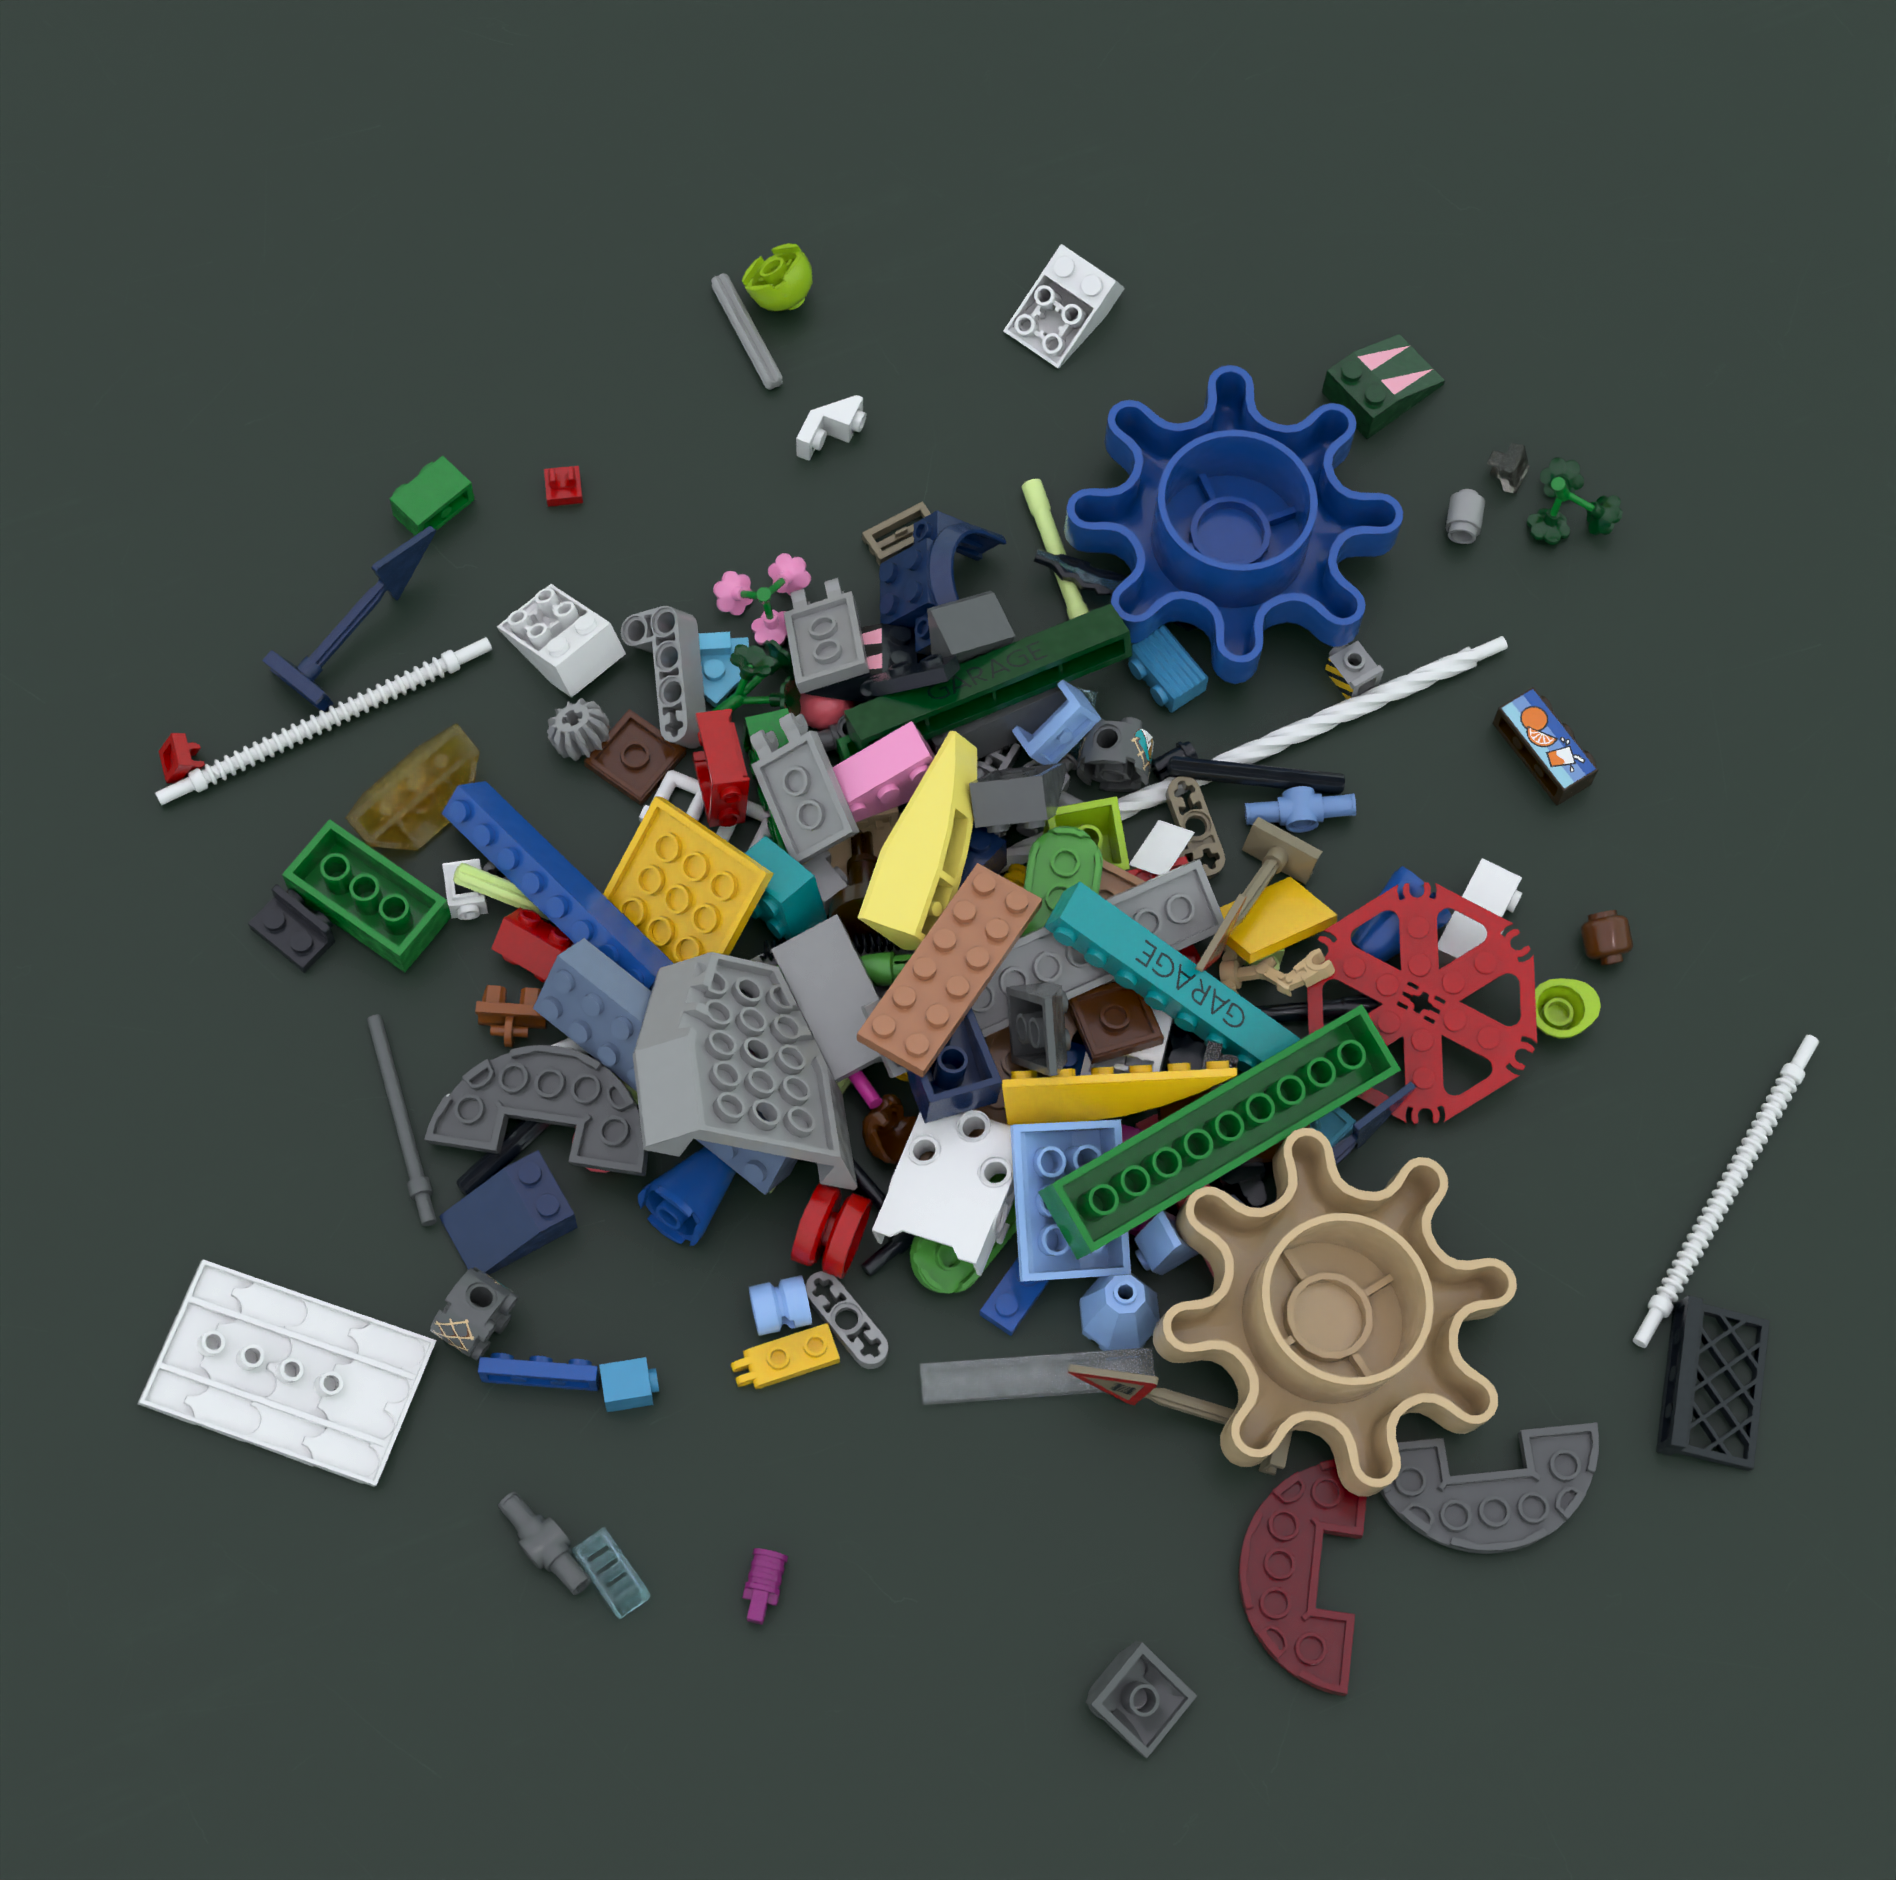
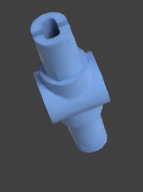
M1307 786L1289 788L1282 793V797H1277V801L1245 803L1247 826L1253 825L1255 820L1260 817L1269 823L1279 822L1280 826L1286 825V829L1294 833L1314 830L1318 827L1319 822H1324V818L1356 816L1354 793L1322 797L1321 793L1315 794L1314 789Z

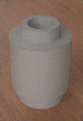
M1462 489L1450 497L1445 528L1448 532V538L1455 543H1473L1476 540V536L1481 532L1485 500L1475 490Z

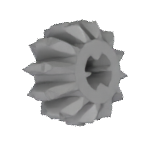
M583 698L579 699L576 704L568 701L565 708L555 709L556 716L548 719V739L563 758L571 757L575 761L582 755L590 758L592 751L602 750V742L610 739L608 730L611 728L606 714L602 712L600 706L594 701L586 702Z

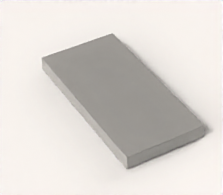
M838 914L772 948L771 951L835 1081L840 1082L881 1060L882 1057L878 1052L857 1041V1033L866 1021L861 1006L879 999L880 996Z

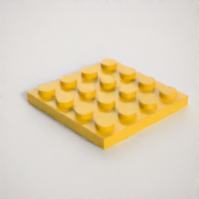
M655 796L603 895L673 963H677L710 952L729 956L774 873L665 798Z

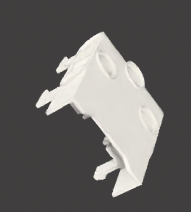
M970 1110L928 1123H924L922 1115L919 1113L892 1176L886 1198L872 1228L877 1242L882 1244L885 1236L892 1237L898 1233L906 1232L953 1247L959 1260L972 1263L977 1275L981 1276L995 1241L998 1244H1002L1010 1226L1008 1223H1005L1015 1199L1010 1125L991 1120L980 1110ZM984 1129V1132L979 1137H968L973 1130ZM935 1152L929 1160H919L923 1153ZM1001 1173L1006 1175L1001 1182H989L995 1174Z

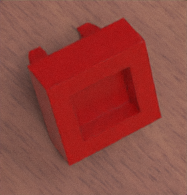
M579 466L544 469L548 507L583 503Z
M171 733L159 750L166 783H176L182 780L188 772L196 768L201 770L205 765L204 761H194L191 759V756H195L201 747L197 743H188L185 733Z

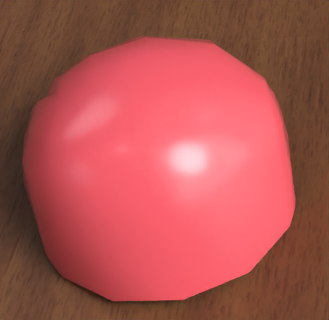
M801 694L799 700L801 705L800 714H803L808 726L820 731L828 729L829 725L838 723L845 710L855 707V701Z

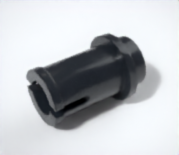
M1179 741L1174 749L1152 759L1151 768H1156L1152 771L1159 781L1169 776L1167 768L1171 757L1198 758L1194 747L1189 741L1184 743Z

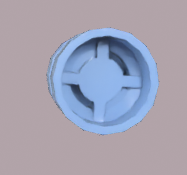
M802 1275L781 1279L776 1287L770 1282L748 1286L759 1336L780 1332L783 1324H787L791 1329L812 1325L810 1306Z

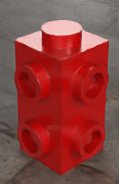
M520 907L503 918L491 949L501 954L505 961L514 965H520L532 972L538 980L545 982L557 955L574 945V943L558 927L543 921L536 912Z

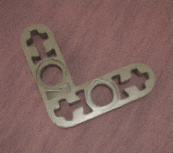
M1178 776L1171 781L1165 794L1166 802L1175 825L1186 829V821L1191 818L1199 819L1205 825V833L1201 836H1192L1178 858L1190 857L1191 862L1198 859L1201 860L1203 853H1207L1209 858L1215 857L1216 861L1212 869H1209L1207 864L1202 865L1207 878L1211 879L1217 876L1224 867L1225 853L1197 781L1192 777ZM1181 784L1184 791H1191L1187 799L1190 809L1194 806L1198 807V809L1190 810L1184 815L1180 814L1186 808L1184 799L1174 795L1178 790V785Z

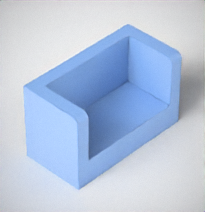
M1063 679L1057 686L1067 700L1033 734L1019 726L1012 730L1030 758L1042 765L1058 763L1101 720V717L1083 692Z

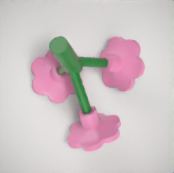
M787 553L780 554L776 558V562L772 563L768 568V574L773 579V584L769 588L761 587L757 592L750 589L751 581L747 575H738L734 571L725 572L722 576V581H718L713 588V592L718 598L717 608L721 612L741 615L746 605L751 604L753 599H758L763 604L764 612L761 618L754 620L751 625L752 631L755 633V641L757 644L763 645L766 640H774L782 646L786 638H788L783 613L786 611L777 612L771 608V595L777 591L779 593L787 592L791 596V592L807 587L811 582V576L806 571V562L800 557L792 558Z

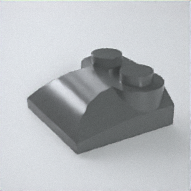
M1135 1641L1119 1652L1091 1686L1085 1703L1096 1717L1103 1719L1144 1758H1148L1197 1695L1143 1642Z

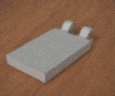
M838 578L825 581L824 584L828 598L812 604L810 601H807L804 588L791 592L793 609L783 612L795 682L800 694L870 673L855 598L852 591L844 593L841 590Z
M789 713L779 719L780 726L789 741L788 744L778 749V739L773 731L765 734L764 730H760L750 736V741L760 759L751 764L788 854L802 865L860 831L817 731L807 732L808 724L803 714L794 716L793 713Z

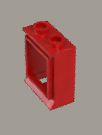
M732 709L696 713L695 718L699 729L698 739L704 751L692 752V758L709 827H730L738 823H745L750 778L747 775L735 723L731 722Z

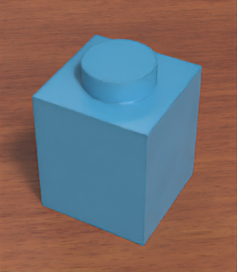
M646 1357L599 1365L607 1412L654 1405L652 1393L659 1392L656 1368L648 1369Z

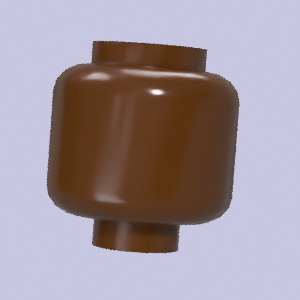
M1617 910L1588 915V921L1581 926L1586 956L1590 959H1600L1601 966L1623 962L1622 954L1630 952L1633 948L1628 919L1623 915H1618Z

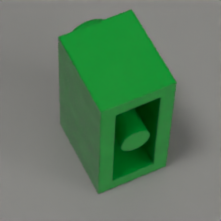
M441 456L435 462L426 464L417 477L408 484L400 485L394 491L392 497L389 498L393 516L414 536L429 526H432L437 531L475 500L471 481L444 456Z

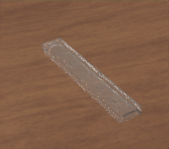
M1152 1348L924 1363L920 1364L923 1405L1101 1393L1104 1391L1067 1373L1069 1364L1155 1376Z

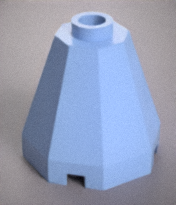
M1133 1273L1099 1277L1080 1298L1079 1302L1082 1334L1090 1341L1091 1339L1095 1341L1106 1354L1139 1352L1146 1344V1341L1153 1336L1156 1323L1160 1320L1157 1293Z

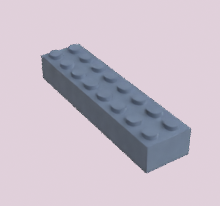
M583 938L557 955L533 1009L637 1092L633 1052L652 991ZM757 1111L758 1115H759L762 1119L768 1121V1120L762 1115V1112ZM697 1140L764 1195L787 1178L798 1159Z

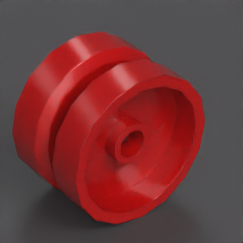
M819 1182L799 1222L791 1252V1260L806 1266H812L818 1261L824 1250L822 1258L823 1272L843 1279L859 1248L870 1216L873 1200L852 1193L846 1198L839 1211L842 1198L841 1189L839 1187L823 1185Z

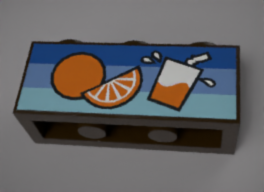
M1534 687L1498 708L1492 724L1556 806L1592 784L1598 772L1595 759L1588 751H1583L1576 742L1571 728L1566 723H1561L1554 714L1549 700L1543 695L1540 696Z

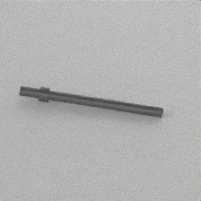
M379 1014L372 1015L367 1018L410 1179L407 1182L410 1198L416 1202L422 1226H431L437 1222L430 1197L433 1194L429 1177L424 1175L382 1016Z

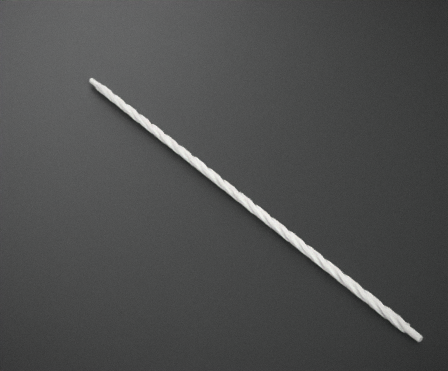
M1500 636L1473 649L1468 646L1456 654L1431 662L1412 671L1408 675L1392 679L1359 696L1346 699L1323 709L1311 717L1293 722L1260 739L1250 741L1224 752L1212 760L1245 764L1256 763L1283 751L1291 744L1304 742L1327 732L1341 722L1357 719L1383 707L1390 701L1405 698L1428 688L1438 680L1447 679L1477 666L1478 661L1508 648L1507 642L1503 636ZM1168 777L1159 783L1146 786L1119 798L1118 804L1121 821L1132 817L1142 809L1152 808L1166 802L1165 794L1167 788L1176 777ZM1196 780L1199 786L1212 782L1205 780ZM1181 784L1178 785V790L1174 795L1178 797L1187 791L1183 790ZM1043 832L1007 849V865L999 874L1008 871L1011 864L1022 865L1027 863L1032 844L1038 837L1040 838L1043 835ZM764 953L751 959V961L773 966L778 964L775 957L772 962L768 957L765 962L761 961L760 956H763ZM570 1038L551 1045L588 1054Z

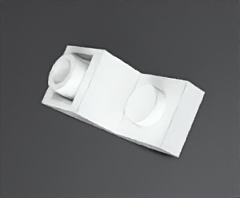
M855 395L810 410L796 438L797 456L810 461L815 449L820 451L823 447L827 435L849 443L854 432L859 433L862 430L867 413L863 412V397Z

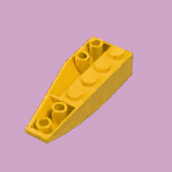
M1229 1061L1206 1062V1069L1191 1070L1190 1063L1167 1064L1168 1071L1152 1072V1065L1129 1066V1073L1114 1074V1067L1091 1068V1075L1076 1076L1075 1069L1068 1068L1062 1069L1056 1076L1037 1078V1071L1034 1070L1012 1071L1011 1079L1002 1080L1007 1125L1096 1121L1127 1116L1163 1107L1202 1093L1238 1076V1068H1229Z

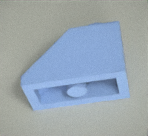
M1166 1211L1156 1214L1134 1238L1139 1247L1135 1253L1146 1271L1151 1269L1152 1272L1159 1275H1164L1199 1254L1180 1238L1176 1230V1216Z

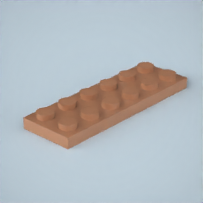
M977 863L857 1033V1041L923 1078L1039 911L1043 899Z

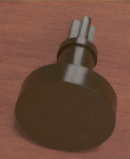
M859 829L860 832L851 837L852 857L847 861L850 886L843 888L832 897L829 903V918L838 914L852 942L853 935L856 933L860 944L861 934L864 933L868 945V934L870 932L873 934L875 943L877 931L858 919V915L878 858L874 856L872 833L870 831L863 833Z

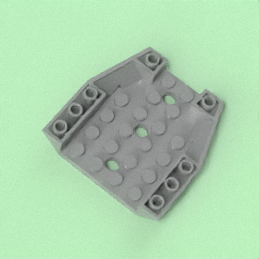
M715 952L661 967L654 981L633 1052L643 1150L680 1157L693 1139L815 1162L818 1167L820 1184L855 1190L857 1182L843 1094L779 967ZM740 989H743L747 996H745ZM748 1049L753 1050L758 1058L754 1057ZM757 1111L762 1112V1115H763L768 1121L762 1119V1118L758 1115Z

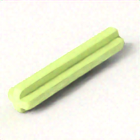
M461 863L457 866L453 881L456 884L511 906L534 911L540 917L550 920L511 881L466 863Z

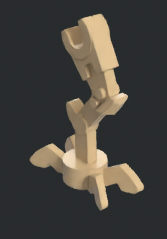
M1228 945L1224 947L1225 953L1219 966L1220 982L1237 994L1239 993L1236 989L1242 987V981L1261 979L1276 985L1277 991L1289 997L1292 996V990L1303 985L1308 988L1332 976L1335 972L1332 962L1330 960L1325 961L1320 948L1311 951L1288 974H1284L1274 968L1277 963L1273 956L1265 958L1257 965L1242 967L1247 962Z

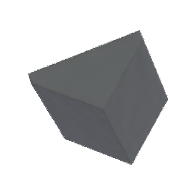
M992 591L927 608L932 655L941 654L942 658L956 655L959 664L1009 645L1016 637L995 593Z

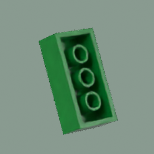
M330 819L282 874L287 889H293L303 898L308 906L315 911H320L335 925L404 973L451 918L447 899Z

